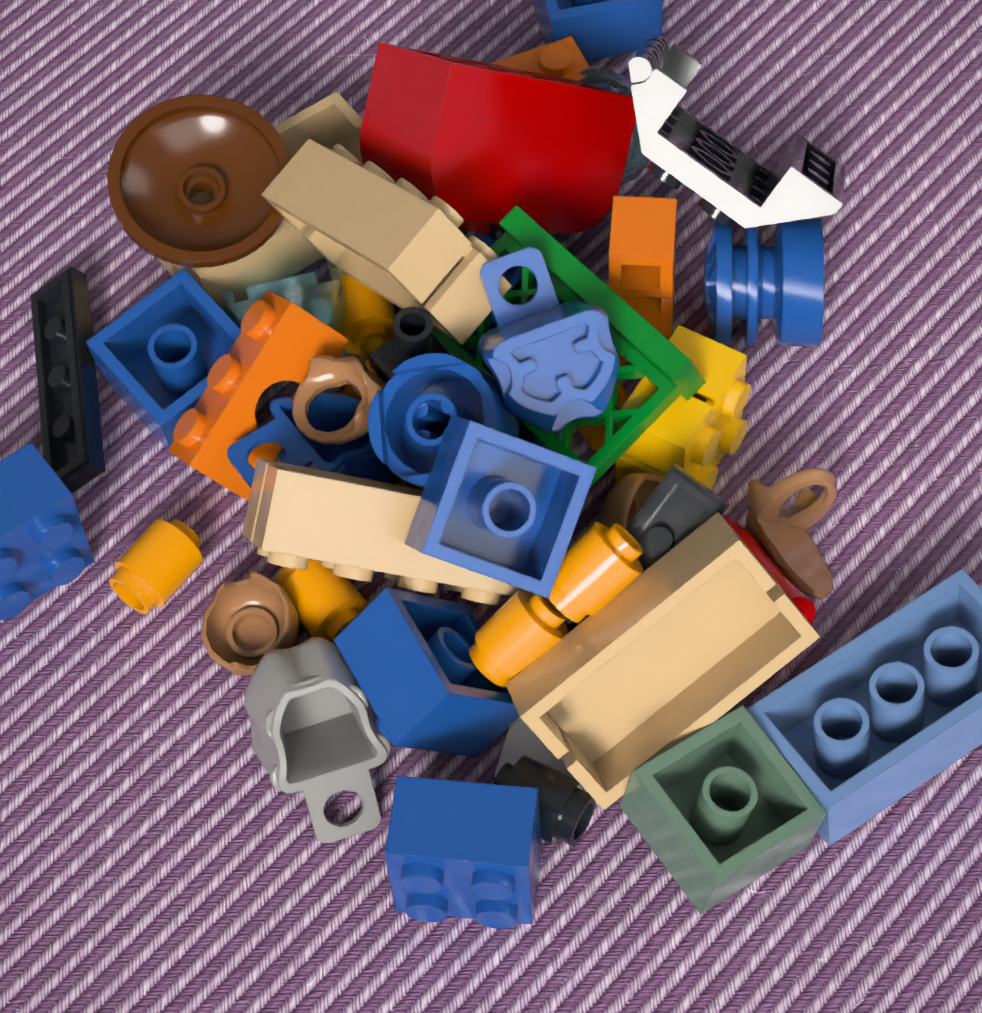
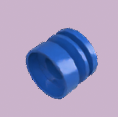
M820 217L777 223L773 245H761L758 226L744 228L743 245H732L731 224L725 226L714 219L713 233L704 259V306L713 331L714 341L730 347L732 319H743L745 347H755L761 319H773L775 336L779 347L820 346L824 314V244Z

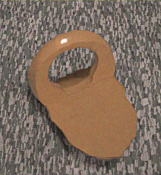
M316 355L310 359L308 374L298 386L293 398L292 415L296 426L309 440L323 445H341L354 441L369 432L368 416L371 402L377 390L382 391L387 383L381 377L369 371L364 361L357 355L340 358ZM350 384L361 400L353 419L345 427L336 431L324 432L315 430L309 424L307 418L309 404L318 393L328 388Z
M809 468L793 473L769 487L761 484L757 479L750 480L748 484L749 510L746 523L755 539L761 543L767 556L801 592L820 600L828 597L834 589L832 575L822 559L817 545L806 530L827 513L836 499L837 482L833 474L823 468ZM811 485H822L825 487L820 497L812 490H802L792 507L789 509L781 508L787 498L798 490Z

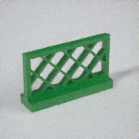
M516 205L499 222L505 233L490 248L498 257L526 247L538 249L544 258L557 299L562 303L580 301L603 308L608 316L610 335L618 356H622L630 364L628 366H619L615 387L606 411L597 418L586 419L581 417L570 421L561 430L560 439L553 433L541 431L518 417V420L551 451L580 462L583 461L572 452L573 427L605 424V444L586 462V464L597 468L590 485L591 487L680 395L688 401L706 382L692 361ZM522 266L521 290L507 291L503 296L507 302L511 304H524L534 296L537 288H534L535 275L532 271ZM490 313L477 327V335L470 336L463 345L433 328V335L450 355L473 365L495 379L494 376L488 373V366L478 350L480 338L490 330ZM476 349V361L465 350ZM646 378L658 389L640 408L618 410V380ZM618 423H625V424L617 431V424H618Z

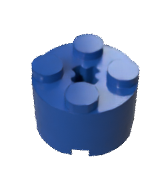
M443 353L418 355L402 362L392 371L395 375L387 382L383 390H377L369 409L368 431L375 454L396 476L423 490L445 434V427L448 426L449 416L453 415L519 438L518 416L503 403L497 381L473 365ZM445 428L443 435L439 437V429Z

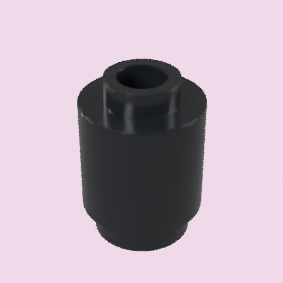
M527 755L522 756L515 765L506 762L497 773L493 782L496 785L538 788L541 839L552 845H556L560 841L570 846L576 845L587 829L595 810L596 801L589 793L584 791L585 789L576 779Z

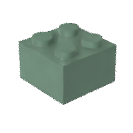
M743 705L633 770L619 805L700 915L806 849L827 815L824 808Z

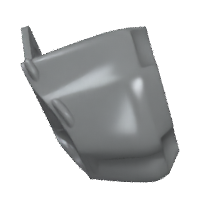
M312 637L300 645L291 648L268 651L261 658L250 679L244 696V706L251 722V738L254 752L269 773L272 785L277 790L285 793L303 791L316 838L322 843H333L373 830L379 825L381 814L369 769L384 763L390 753L391 746L390 742L379 731L375 721L377 715L337 645L321 637ZM343 790L357 793L362 798V808L354 819L345 823H335L325 817L324 805L331 795Z

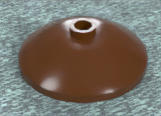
M196 94L179 96L147 109L135 118L121 134L115 144L108 166L107 179L111 206L125 233L134 243L152 256L185 267L204 268L225 265L255 252L275 234L283 222L284 217L261 194L290 161V156L276 129L267 119L249 106L216 95ZM200 192H206L213 196V199L206 204H198L192 200L193 196Z

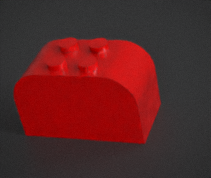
M379 42L361 125L360 154L363 165L367 161L373 162L385 171L395 183L400 178H403L416 187L428 201L433 196L442 199L463 218L464 222L459 227L461 229L490 234L491 227H500L499 222L517 205L545 231L575 234L594 226L611 208L613 196H617L621 186L636 115L633 97L627 94L564 77Z

